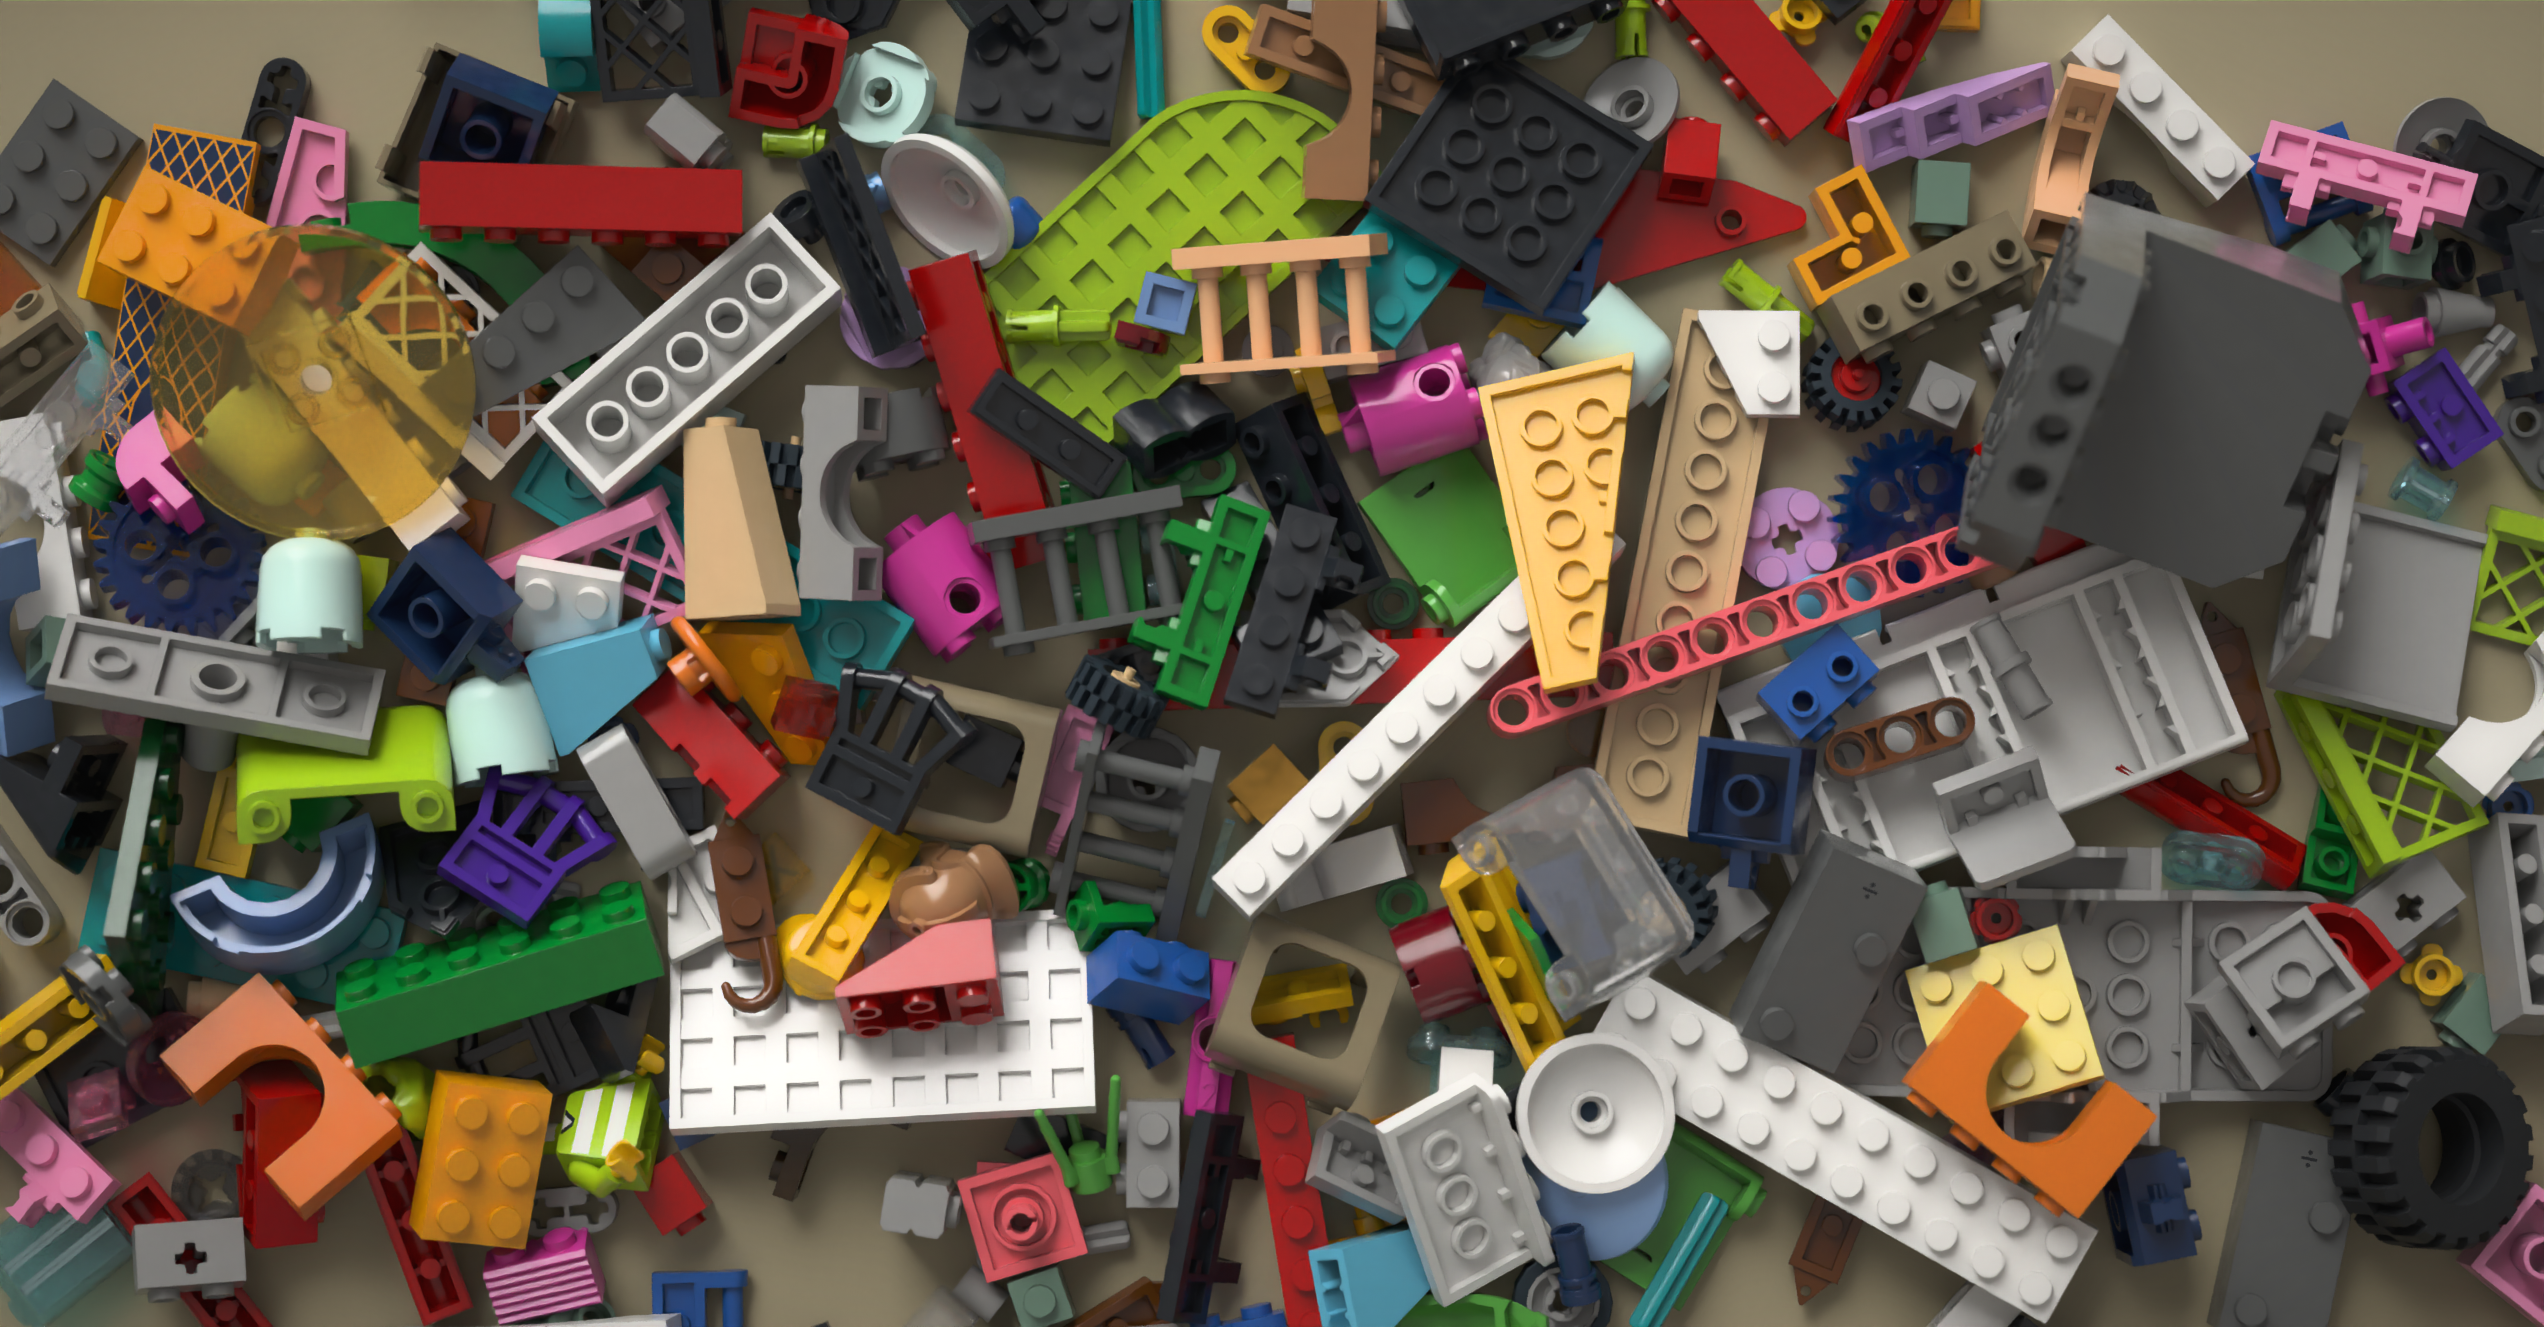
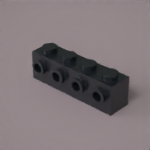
M1302 392L1274 402L1235 423L1236 438L1277 528L1279 529L1286 504L1337 518V526L1330 545L1341 549L1340 558L1364 566L1357 594L1325 585L1323 594L1315 593L1323 610H1334L1391 583L1388 572L1306 393Z

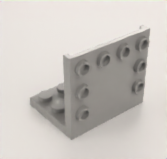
M2343 439L2337 446L2339 448V459L2332 474H2325L2320 483L2312 480L2305 496L2306 516L2289 552L2266 687L2451 733L2457 727L2458 722L2456 711L2482 550L2486 545L2488 534L2355 502V495L2360 496L2364 489L2368 465L2361 463L2364 444Z

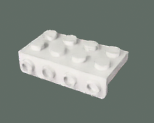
M1474 1072L1374 1126L1434 1299L1444 1308L1532 1258L1544 1267L1555 1262L1550 1245L1554 1243L1550 1235L1552 1229L1545 1218L1540 1215L1536 1201L1540 1200V1192L1533 1178L1525 1170L1522 1158L1526 1156V1152L1519 1135L1511 1128L1507 1116L1511 1112L1508 1097L1499 1085L1494 1084L1492 1086Z

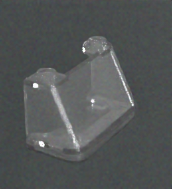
M1579 767L1560 775L1473 823L1451 839L1465 863L1479 874L1490 875L1504 869L1506 866L1510 867L1563 952L1564 957L1551 966L1545 980L1548 995L1564 1022L1633 987L1686 951L1692 944L1694 924L1690 915L1605 780L1598 772L1591 768Z

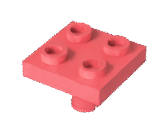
M1052 1152L957 1180L987 1283L1089 1252L1071 1189L1065 1187L1061 1169Z

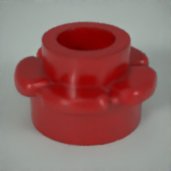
M1978 898L1974 904L1975 911L1970 914L1975 934H1981L1984 941L1990 944L2007 940L2008 937H2014L2018 934L2023 920L2022 916L2018 914L2019 904L2015 899ZM1999 913L2001 920L1998 923H1993L1991 921L1992 914Z

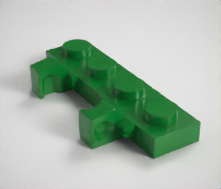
M1221 494L1217 498L1210 521L1198 519L1195 527L1171 519L1165 526L1159 545L1162 546L1169 543L1178 547L1180 554L1189 555L1187 567L1193 568L1194 571L1178 619L1171 617L1167 626L1160 625L1155 628L1145 624L1142 617H1138L1133 622L1127 640L1132 645L1153 652L1150 662L1162 666L1153 692L1154 694L1200 711H1204L1208 707L1271 512Z

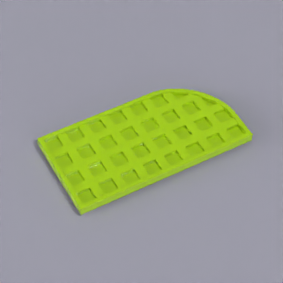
M1224 90L1202 94L1174 104L1150 119L1038 223L1039 232L1028 245L1021 249L1011 248L1000 262L992 266L984 274L1016 380L1108 444L1114 441L1112 417L1118 411L1139 400L1159 399L1183 376L1180 374V365L1197 363L1203 358L1197 279H1192L1191 269L1172 270L1171 249L1333 237L1364 208V201L1301 198L1304 145L1326 136L1337 126V123L1324 113L1303 102L1287 96L1255 90ZM1289 262L1271 263L1272 273L1267 274L1269 296L1294 273L1290 272ZM1240 265L1223 266V277H1218L1223 338L1249 315L1246 275H1240ZM1146 271L1197 284L1185 337L1149 328L1171 337L1167 355H1163V357L1117 346L1114 339L1118 320L1134 324L1133 321ZM1054 305H1060L1061 310L1106 309L1110 312L1112 320L1111 336L1106 341H1062L1061 347H1055L1053 341L1007 343L1006 330H1009L1010 327L1028 326L1006 325L1007 309H1013L1014 311L1053 310Z

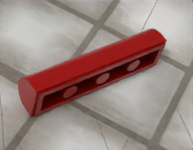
M1890 0L1823 129L1850 143L1847 126L1848 119L1899 101L1953 0Z
M2122 764L2120 765V767L2117 766L2115 769L2128 776L2129 774L2124 770L2131 772ZM2182 770L2119 793L2121 796L2279 891H2286L2298 877L2307 849L2305 844Z
M400 1125L403 1137L365 1169V1173L422 1324L427 1326L473 1308V1304L450 1243L421 1239L409 1224L419 1160L407 1129Z
M150 1172L146 1173L106 1204L108 1210L131 1238L134 1225L188 1221ZM184 1250L181 1259L175 1261L176 1265H185L187 1274H194L197 1265L203 1263V1260L193 1258L192 1250ZM234 1288V1296L219 1299H203L202 1291L180 1292L181 1301L202 1327H273L243 1288Z

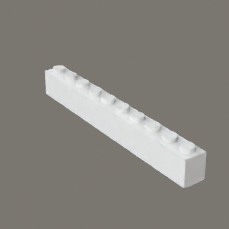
M1616 533L1614 536L1611 565L1622 556L1626 543ZM1519 576L1212 877L1213 887L1249 923L1533 644Z

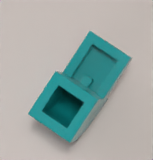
M538 0L540 56L545 60L548 87L559 92L601 91L590 0Z

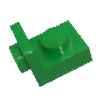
M1095 880L1084 881L1068 903L1066 909L1067 925L1074 932L1080 952L1093 951L1117 930H1133L1145 937L1156 922L1150 904H1128L1118 901L1103 905Z

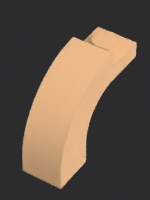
M2068 63L2061 86L2055 90L2047 114L2028 190L2022 237L2029 249L2055 254L2072 216L2080 218L2081 212L2077 211L2085 192L2088 193L2099 142L2119 89V74Z

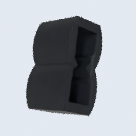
M1191 381L1175 386L1164 393L1159 399H1143L1131 403L1112 417L1114 446L1128 457L1127 460L1146 479H1158L1169 476L1185 467L1190 461H1204L1217 457L1236 444L1235 413L1206 384H1200V381Z

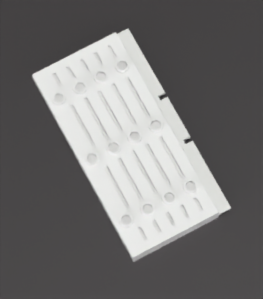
M2094 543L2017 573L2006 581L1993 586L1998 598L1994 602L1989 603L1986 590L1978 589L1886 624L1885 632L1888 633L1891 642L1882 645L1876 629L1853 637L1851 639L1880 670L1877 677L1872 681L1877 690L1856 709H1853L1847 703L1832 717L1838 724L1816 744H1813L1807 738L1797 746L1756 701L1757 693L1792 662L1718 690L1717 701L1732 739L1817 749L1805 855L1778 854L1791 887L1820 829L1906 864L1917 872L1958 857L1959 855L1944 829L1932 783L2029 746L2033 747L2039 757L2049 798L2059 815L2063 816L2245 745L2249 741V737L2181 576ZM1994 613H2000L2003 623L2020 651H2027L2032 661L2029 666L2048 698H2051L2053 702L2050 707L2027 720H2023L2020 716V711L2002 681L1996 682L1992 677L1990 671L1993 669V666L1975 636L1969 630L1977 622ZM1945 697L1963 699L1974 712L1975 725L1973 732L1963 746L1953 751L1849 783L1836 781L1824 768L1823 756L1827 743L1834 734L1841 730ZM1945 711L1935 717V725L1943 735L1952 737L1963 732V721L1956 713ZM1891 728L1884 734L1887 747L1894 752H1907L1913 747L1912 736L1903 728ZM1841 744L1833 752L1835 761L1842 768L1854 769L1860 766L1863 761L1861 751L1853 744ZM2122 764L2131 772L2124 770L2129 774L2128 776L2118 770H2115L2116 767H2120V765Z

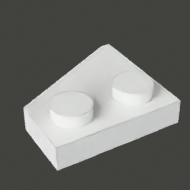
M1698 310L1697 322L1701 330H1704L1717 356L1716 360L1724 376L1728 378L1745 417L1798 418L1800 415V311Z
M521 555L516 564L515 592L523 600V603L513 615L512 643L521 653L617 628L622 618L625 572Z
M715 825L690 836L697 855L668 871V958L672 965L723 940L707 843L715 838L717 833Z

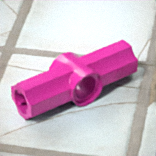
M1209 958L1210 1000L1200 1007L1194 1016L1183 1115L1195 1117L1196 1109L1229 1112L1233 1077L1208 1068L1211 1058L1204 1056L1206 1050L1200 1043V1033L1204 1027L1215 1023L1237 961Z

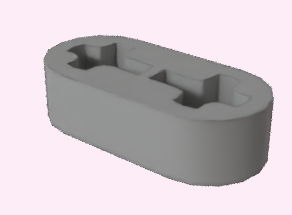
M577 1185L538 1189L535 1192L533 1208L538 1205V1198L545 1199L546 1207L564 1206V1215L548 1219L547 1227H541L539 1219L531 1218L528 1234L534 1237H543L551 1230L560 1227H570L575 1230L586 1227L590 1233L602 1231L614 1223L619 1214L620 1204L618 1197L614 1191L605 1198L597 1197L599 1202H607L608 1211L599 1216V1222H592L591 1214H573V1205L587 1203L590 1200L591 1193Z

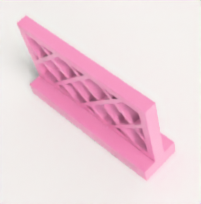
M662 484L484 559L509 586H515L516 564L521 555L575 564L579 563L572 560L584 556L581 565L591 566L595 551L605 548L623 556L618 571L625 572V577L631 559L657 570L650 593L624 582L625 595L646 603L642 616L652 614L654 607L664 610L654 615L657 627L670 622L675 616H685V602L678 605L658 596L665 574L680 579L685 584L684 546L666 510L670 500ZM655 525L666 545L661 560L635 549L640 532ZM629 537L627 546L617 542ZM671 557L675 563V566L669 563ZM513 617L503 629L511 642ZM530 650L521 652L525 659L531 653ZM523 661L520 668L523 673L529 675L526 665Z

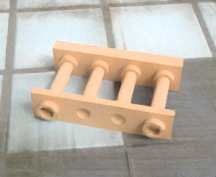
M1387 233L1171 249L1172 270L1191 269L1192 279H1197L1203 362L1180 365V374H1199L1200 384L1231 382V372L1346 365L1347 375L1379 373L1378 363L1396 360L1395 350L1372 351L1366 267L1371 266L1370 256L1388 254ZM1339 258V269L1345 268L1351 352L1322 354L1316 270H1321V259ZM1289 262L1290 272H1295L1301 356L1273 357L1267 274L1272 273L1271 263ZM1240 265V275H1246L1252 359L1224 361L1218 277H1223V266Z

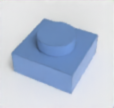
M1146 271L1133 321L1134 324L1185 337L1197 284Z

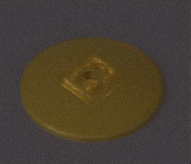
M292 224L260 230L231 242L203 261L186 278L167 306L156 332L150 364V393L156 422L170 455L189 482L209 502L243 524L265 533L289 539L312 537L334 541L370 534L388 527L409 515L437 491L459 459L469 436L476 402V372L469 339L457 311L435 280L416 262L389 244L362 232L324 224ZM310 365H320L326 368L332 378L331 387L321 392L311 390L304 383L303 370Z

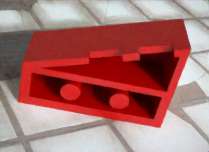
M669 669L632 706L674 752H677L695 771L693 774L705 787L708 785L726 804L724 809L733 819H747L791 777L783 768L789 760L769 739L760 744L747 730L753 722L735 703L730 702L724 706L711 692L716 687L713 682L691 697Z
M292 1060L259 1062L246 1069L233 1080L237 1081L241 1086L242 1114H232L233 1131H243V1164H236L239 1216L243 1217L244 1236L255 1249L318 1242V1223H323L325 1219V1204L304 1221L271 1185L264 1169L311 1130L322 1112L325 1095L311 1083Z

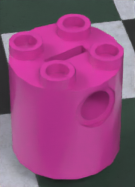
M1459 343L1449 346L1446 344L1428 350L1426 353L1378 367L1379 373L1358 374L1347 378L1355 407L1337 414L1343 428L1342 432L1350 454L1361 450L1370 451L1380 477L1478 445L1480 441L1488 439L1483 421L1482 405L1475 387H1470L1466 375L1468 369Z
M954 511L928 527L918 514H915L885 536L884 540L894 553L883 561L882 589L899 610L915 620L913 630L934 658L941 656L948 664L972 646L971 642L977 638L974 633L982 626L990 633L1003 624L992 561L980 545L970 546L967 528ZM952 598L965 600L971 608V613L962 614L955 611L949 600Z

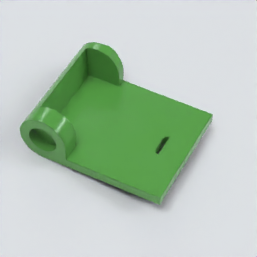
M1469 448L1406 468L1357 503L1424 597L1420 600L1425 613L1436 625L1445 623L1448 627L1454 628L1496 598L1519 576L1501 493Z
M1675 1121L1671 1141L1664 1154L1669 1176L1668 1197L1657 1226L1647 1239L1635 1249L1619 1257L1599 1260V1262L1646 1291L1701 1194L1708 1192L1721 1198L1729 1205V1211L1673 1306L1677 1311H1681L1733 1222L1738 1221L1743 1214L1750 1218L1753 1217L1765 1199L1767 1191L1761 1187L1764 1176Z

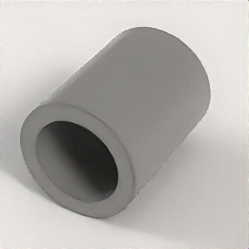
M974 1264L951 1292L954 1297L987 1323L1010 1295L1007 1290L995 1281L987 1283L984 1272L980 1271Z

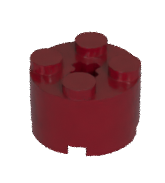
M1448 905L1406 920L1388 929L1425 1025L1434 1021L1438 1022L1492 1001L1480 973L1473 974L1472 972L1477 970V967L1463 937L1458 936L1461 932Z

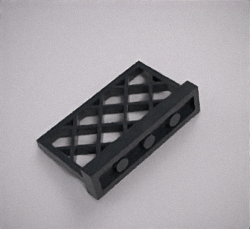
M590 0L603 103L668 98L674 93H678L681 97H721L731 90L733 86L722 0H671L683 10L685 25L675 38L652 19L665 0H656L646 13L630 0H608L606 4L604 0ZM616 2L639 20V23L624 41L608 29L606 15ZM645 26L668 45L653 66L630 47ZM685 35L687 36L688 49L680 43ZM610 43L617 48L613 56H611ZM674 50L690 63L691 84L675 85L658 71ZM623 54L646 73L635 88L616 89L613 66ZM652 78L661 85L645 87Z
M848 133L834 137L817 153L799 159L795 163L873 359L920 341L921 336L925 335L926 331Z

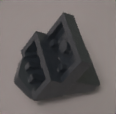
M112 734L65 736L53 748L48 759L33 752H22L10 757L0 755V787L47 856L74 875H78L83 871L95 846L102 845L123 802V799L106 790L128 746V743Z

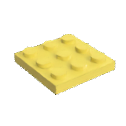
M2057 924L1905 970L1927 1047L1979 981L1988 982L2030 1015L2029 1019L1997 1058L1989 1072L1986 1083V1100L1990 1113L2105 1079L2069 957Z

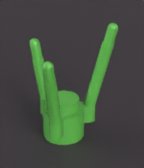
M1113 1075L1110 1081L1106 1151L1100 1148L1099 1142L1095 1140L1084 1141L1078 1115L1066 1114L1073 1145L1068 1150L1069 1156L1067 1157L1044 1111L1037 1109L1034 1112V1117L1040 1126V1130L1061 1169L1065 1187L1072 1188V1191L1076 1194L1089 1195L1101 1192L1112 1185V1174L1121 1172L1118 1159L1121 1077L1119 1075Z

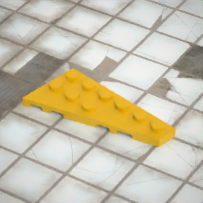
M1634 352L1478 387L1545 694L1598 683L1635 362Z

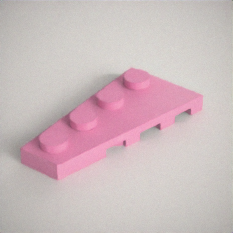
M295 116L267 216V225L280 230L299 244L298 233L310 231L309 223L312 221L341 218L342 225H347L348 131ZM300 248L287 275L291 274L308 294L310 299L303 303V305L314 319L322 314L334 329L337 330L338 327L335 324L341 317L334 313L332 307L338 299L341 301L346 294V252L306 258Z

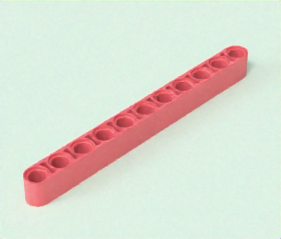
M1958 526L1602 652L1599 668L1603 665L1611 664L1620 668L1624 674V687L1618 690L1605 688L1599 680L1598 683L1572 688L1575 692V703L1570 707L1561 708L1554 705L1550 701L1548 694L1544 693L1540 675L1506 686L1495 694L1488 705L1486 713L1487 724L1492 732L1501 738H1520L1834 626L1836 623L1840 624L1986 572L2000 565L1969 553V561L1966 566H1956L1949 562L1945 555V546L1947 543L1956 542ZM1898 560H1910L1917 565L1920 572L1918 583L1908 584L1899 579L1895 569ZM1859 577L1869 584L1871 596L1868 601L1860 602L1850 597L1846 589L1848 578ZM1808 594L1817 598L1822 607L1821 617L1818 619H1808L1802 616L1797 609L1796 602L1798 596ZM1752 612L1766 614L1772 621V634L1766 637L1753 634L1747 625L1748 614ZM1710 629L1720 634L1724 644L1723 651L1712 655L1701 650L1697 641L1698 632ZM1654 647L1666 648L1674 658L1673 669L1669 672H1659L1653 669L1648 662V651ZM1505 700L1518 701L1525 709V722L1515 726L1504 723L1498 715L1499 703Z

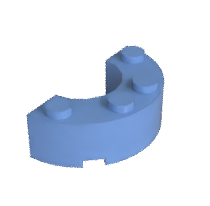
M18 538L0 543V755L5 757L56 741L52 700L45 699V688L26 685V673L21 668L14 654L9 634L10 614L16 600L24 594L41 590L36 538Z
M369 812L319 833L322 855L318 871L305 888L288 899L270 903L246 900L231 891L220 875L169 895L192 938L203 950L223 964L248 973L257 974L259 972L261 975H282L304 971L316 967L344 951L360 936L377 910L384 888L385 871L382 846Z

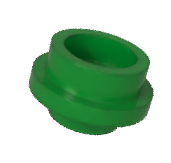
M1398 878L1388 881L1380 888L1375 906L1381 921L1392 928L1401 922L1425 914L1428 908V900L1425 891L1417 882L1408 878ZM1397 894H1406L1411 899V908L1405 914H1398L1392 909L1391 902Z

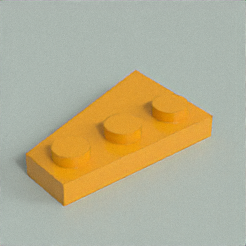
M709 621L698 634L738 685L742 696L791 764L816 765L834 728L794 625Z

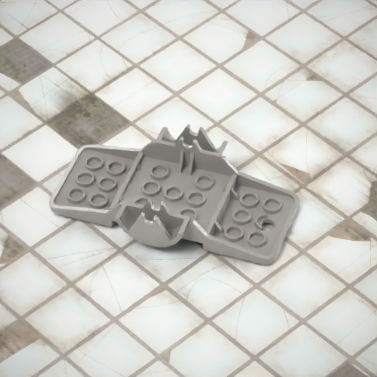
M2076 846L2077 853L2073 858L2006 883V887L1979 890L1976 887L1960 886L1969 914L1975 911L1974 904L1978 898L2015 899L2019 904L2018 914L2022 916L2023 920L2021 929L2016 936L2056 924L2059 926L2105 1074V1079L2005 1108L2004 1133L2012 1139L2022 1142H2040L2059 1135L2073 1123L2105 1080L2119 1085L2158 1116L2137 1143L2148 1146H2159L2160 1103L2186 1101H2312L2323 1096L2330 1087L2333 1070V1024L2317 1034L2321 1039V1043L2310 1051V1055L2263 1091L2242 1089L2184 1004L2186 1000L2221 975L2217 970V965L2220 961L2304 906L2308 907L2314 903H2327L2328 901L2320 894L2309 891L2161 889L2162 848ZM1948 886V889L1950 890L1959 886ZM1992 914L1991 921L1998 923L2001 920L2000 914ZM1913 921L1906 931L1835 1074L1816 1067L1865 1096L1907 1097L1912 1090L1903 1084L1901 1080L1927 1048L1905 974V970L1926 964ZM1981 934L1977 935L1980 947L1990 945V943L1984 941ZM2249 1028L2247 1030L2248 1034H2253L2251 1029Z

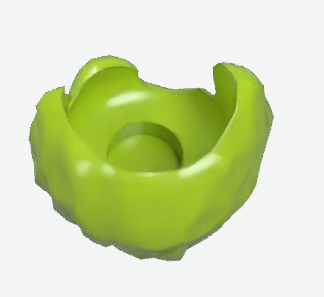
M394 1057L361 1067L367 1076V1079L362 1084L374 1097L383 1092L395 1104L402 1114L397 1121L403 1128L407 1129L411 1142L423 1141L435 1074L416 1059L409 1057Z

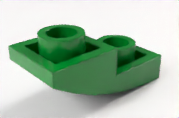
M2319 783L2305 839L2307 849L2299 871L2297 889L2348 901L2354 894L2359 858Z

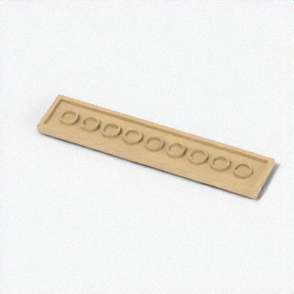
M1683 308L1680 316L1673 362L1668 379L1670 386L1666 390L1617 647L1734 606L1769 418L1745 417L1728 378L1724 376L1716 360L1717 356L1704 330H1701L1697 322L1698 310ZM1710 629L1698 632L1697 641L1701 650L1712 655L1723 651L1724 644L1720 634ZM1654 647L1648 651V662L1653 669L1659 672H1669L1673 669L1674 658L1666 648ZM1615 665L1610 690H1618L1624 687L1625 683L1623 672ZM1723 665L1606 707L1585 819L1688 840L1687 829L1698 737L1710 736Z

